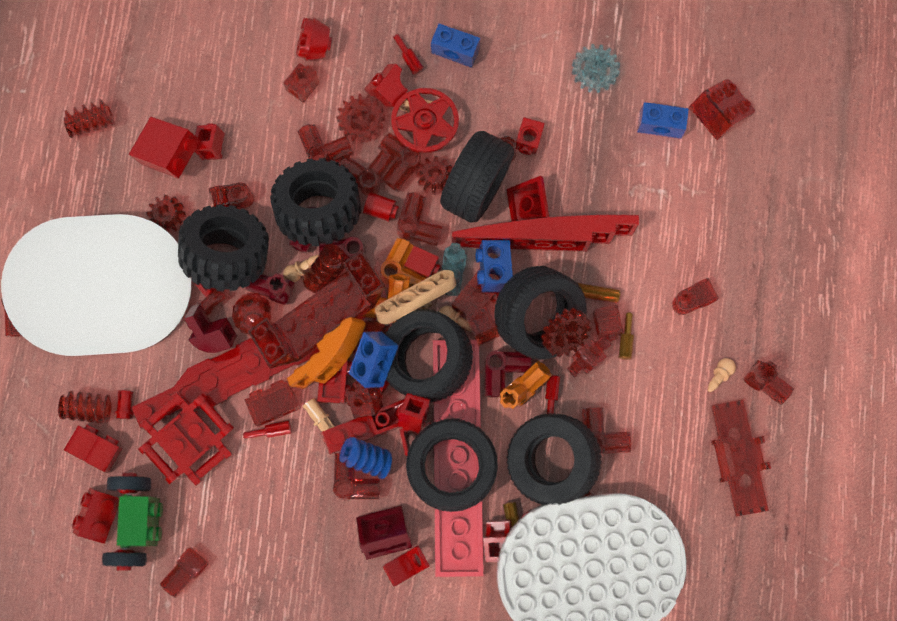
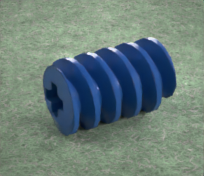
M350 437L341 448L339 460L340 462L346 461L348 468L354 466V469L357 471L362 469V472L365 474L370 472L371 476L378 475L380 479H384L392 465V454L388 449H382L380 446H374L371 443Z

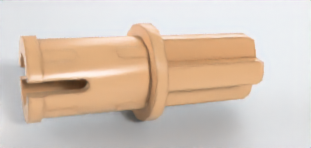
M315 398L303 405V408L306 409L315 422L313 425H317L321 432L335 427L328 418L329 414L323 411Z

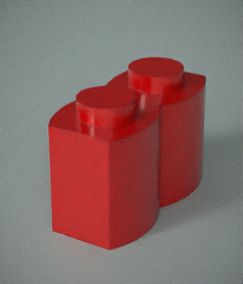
M88 424L85 427L78 425L64 451L103 472L109 473L123 449L118 446L119 441L109 435H106L105 439L97 435L99 430Z

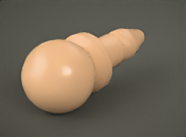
M320 255L311 256L302 263L297 261L295 265L287 266L283 272L284 277L297 282L301 276L306 275V270L311 268L312 265L317 264L321 259Z
M443 306L440 308L439 312L451 318L463 329L465 328L469 332H479V329L473 323L468 322V320L462 317L460 318L461 313H456L453 307Z
M724 358L718 362L717 368L714 370L715 376L709 382L708 392L717 389L722 381H727L729 376L734 374L736 365L733 360Z

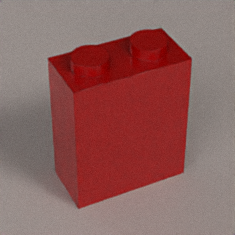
M150 116L128 155L143 166L179 179L201 140L186 128Z

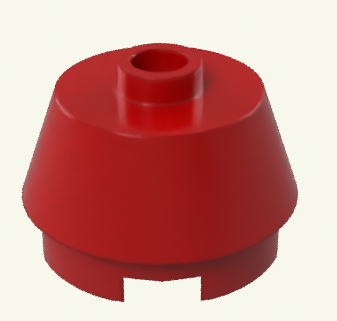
M314 17L312 19L303 18L300 27V37L297 42V57L304 58L305 61L324 59L326 51L330 50L332 44V37H329L330 27Z

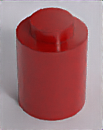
M370 192L366 199L363 213L390 222L392 218H396L399 206L396 205V200Z

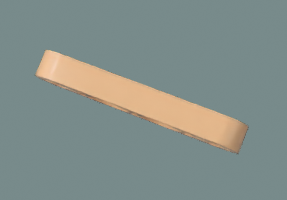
M442 270L380 303L375 308L378 322L381 324L392 323L454 289L456 286L454 272Z

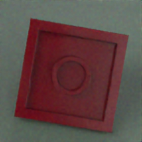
M402 505L356 517L359 544L366 560L412 548Z

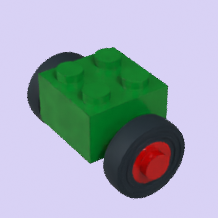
M122 473V476L108 477L107 490L126 494L119 496L116 546H120L123 549L103 553L102 565L117 566L116 570L130 571L132 566H146L147 553H136L128 548L130 546H158V541H161L162 529L159 527V517L163 515V504L160 503V498L131 495L139 491H150L151 478L137 477V473Z

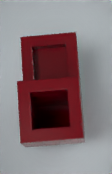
M200 304L192 306L185 317L188 328L193 331L188 339L189 342L203 352L217 353L230 349L237 338V334L227 317L210 322Z

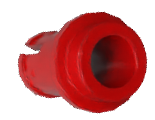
M118 390L117 411H114L116 419H131V415H133V412H131L133 391Z

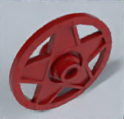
M418 88L407 92L397 101L392 111L391 123L393 132L401 144L416 152L429 153L444 148L452 141L458 130L459 115L453 101L443 92L432 88ZM420 94H431L439 97V99L428 104ZM408 99L410 112L396 117L399 108ZM449 107L454 117L453 127L443 119ZM399 130L413 132L414 144L404 139ZM432 135L446 138L439 144L427 147Z

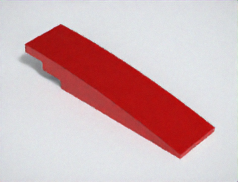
M639 215L562 216L479 226L453 231L452 248H479L482 240H510V249L587 252L591 243L610 244L614 235L632 236L639 225Z

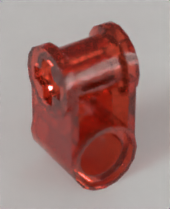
M243 182L219 185L208 189L209 194L212 195V207H216L217 204H223L224 207L232 205L236 206V209L251 206L254 202L255 196L253 192ZM240 192H247L243 199H238Z
M706 278L680 291L672 301V308L677 314L685 315L714 303L719 297L709 278ZM681 300L687 301L688 305L686 303L682 304Z

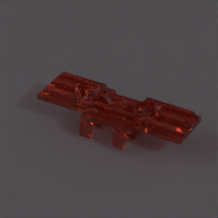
M744 400L711 405L718 439L712 440L711 445H714L721 475L719 481L720 483L728 482L735 516L769 511L760 474L762 470L771 469L770 462L764 463L760 444L765 443L764 436L752 438ZM731 428L739 430L740 439L738 441L733 439V437H729L728 432ZM724 444H729L736 473L733 476L730 475ZM743 474L748 475L751 479V484L747 488H743L739 484V479H742Z

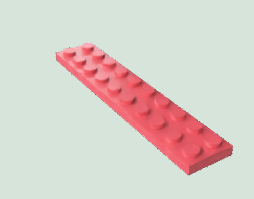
M433 340V376L441 370L446 361L447 346L445 340ZM470 340L471 349L473 350V363L471 370H469L470 374L467 376V380L464 381L465 383L451 396L434 402V422L444 419H460L470 422L481 429L479 340ZM455 439L444 440L434 446V486L439 490L450 493L459 492L471 486L477 478L479 471L478 457L474 450L465 442ZM482 501L463 511L447 512L435 509V577L483 576Z

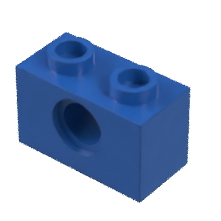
M438 23L431 41L432 54L471 68L480 49L479 37Z
M644 102L640 110L637 132L681 139L686 131L689 108Z

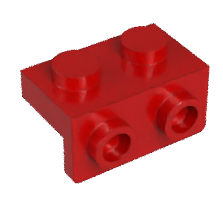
M350 358L325 384L319 383L317 402L346 404V399H350L351 385H348V375H350L349 371L352 365Z
M89 488L88 492H85L82 496L80 514L76 515L73 520V533L78 537L105 544L119 507V497Z

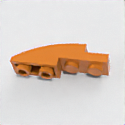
M353 317L346 318L335 330L325 334L323 339L316 344L320 352L312 355L307 363L294 370V373L287 378L289 385L305 389L312 382L325 384L344 365L354 351L366 325L365 322Z

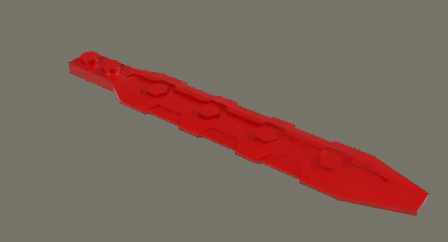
M384 289L338 295L304 315L282 322L275 329L254 339L249 338L212 359L208 358L187 368L174 387L131 407L140 428L144 429L140 422L144 418L148 419L169 401L175 391L188 404L204 393L208 397L206 400L214 407L228 400V397L252 385L257 386L289 367L298 366L310 360L312 355L320 352L316 344L323 339L325 334L340 326V323L346 318L353 317L363 320L366 324L363 330L365 332L377 318L361 317L363 296L388 298ZM177 405L162 419L169 417L183 409L179 405Z

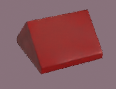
M543 176L535 177L507 189L511 222L549 217Z

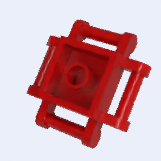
M175 391L169 401L148 419L144 418L140 422L141 426L152 437L139 447L138 450L141 454L145 453L163 473L168 484H171L184 472L190 481L197 486L202 482L201 478L224 458L228 459L232 455V452L221 439L234 427L231 423L228 424L206 400L208 397L204 393L188 404ZM179 405L183 410L158 431L154 425ZM198 406L220 429L217 434L195 411ZM155 443H158L179 466L175 471L152 448ZM215 445L219 451L194 472L190 466Z

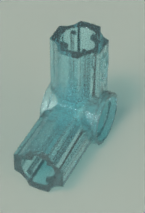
M452 243L444 249L442 270L453 271L456 279L455 288L445 293L444 295L460 296L467 252L458 243Z

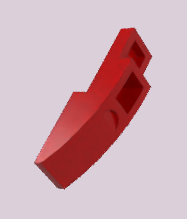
M404 399L322 431L321 435L329 455L341 451L344 442L350 437L367 442L400 428L398 426L399 412Z

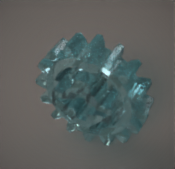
M591 44L590 50L584 46L582 53H576V59L572 62L574 68H572L571 73L576 75L575 83L582 82L581 89L588 86V92L596 88L597 93H600L601 87L608 90L610 84H615V77H618L620 73L617 70L619 69L620 62H615L617 55L611 56L610 48L604 51L602 44L599 46V49H596L595 45ZM585 61V67L582 70L581 64ZM610 67V74L607 76L606 70Z

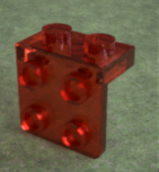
M729 79L704 90L689 106L716 141L722 138L735 124L755 113V109L750 101L741 94L737 86Z

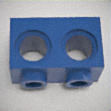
M482 240L479 249H476L475 253L476 262L480 263V270L477 271V283L481 284L482 292H500L505 283L513 276L510 240ZM488 253H494L497 258H491ZM490 274L497 275L499 280L492 279Z
M363 332L349 374L365 388L383 387L399 345L382 332Z

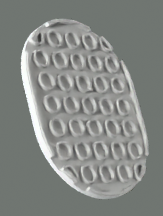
M125 214L64 217L38 225L26 233L13 247L4 265L1 280L4 307L9 319L18 332L33 345L45 351L66 356L126 353L153 346L168 336L180 323L188 308L192 291L191 277L188 278L183 273V269L180 268L178 263L177 241L166 230L152 221Z
M622 493L580 497L566 504H544L533 509L523 516L511 529L502 545L497 563L499 594L506 611L514 621H660L669 614L676 604L675 601L681 588L684 586L686 576L685 548L682 538L671 520L654 504L642 498Z

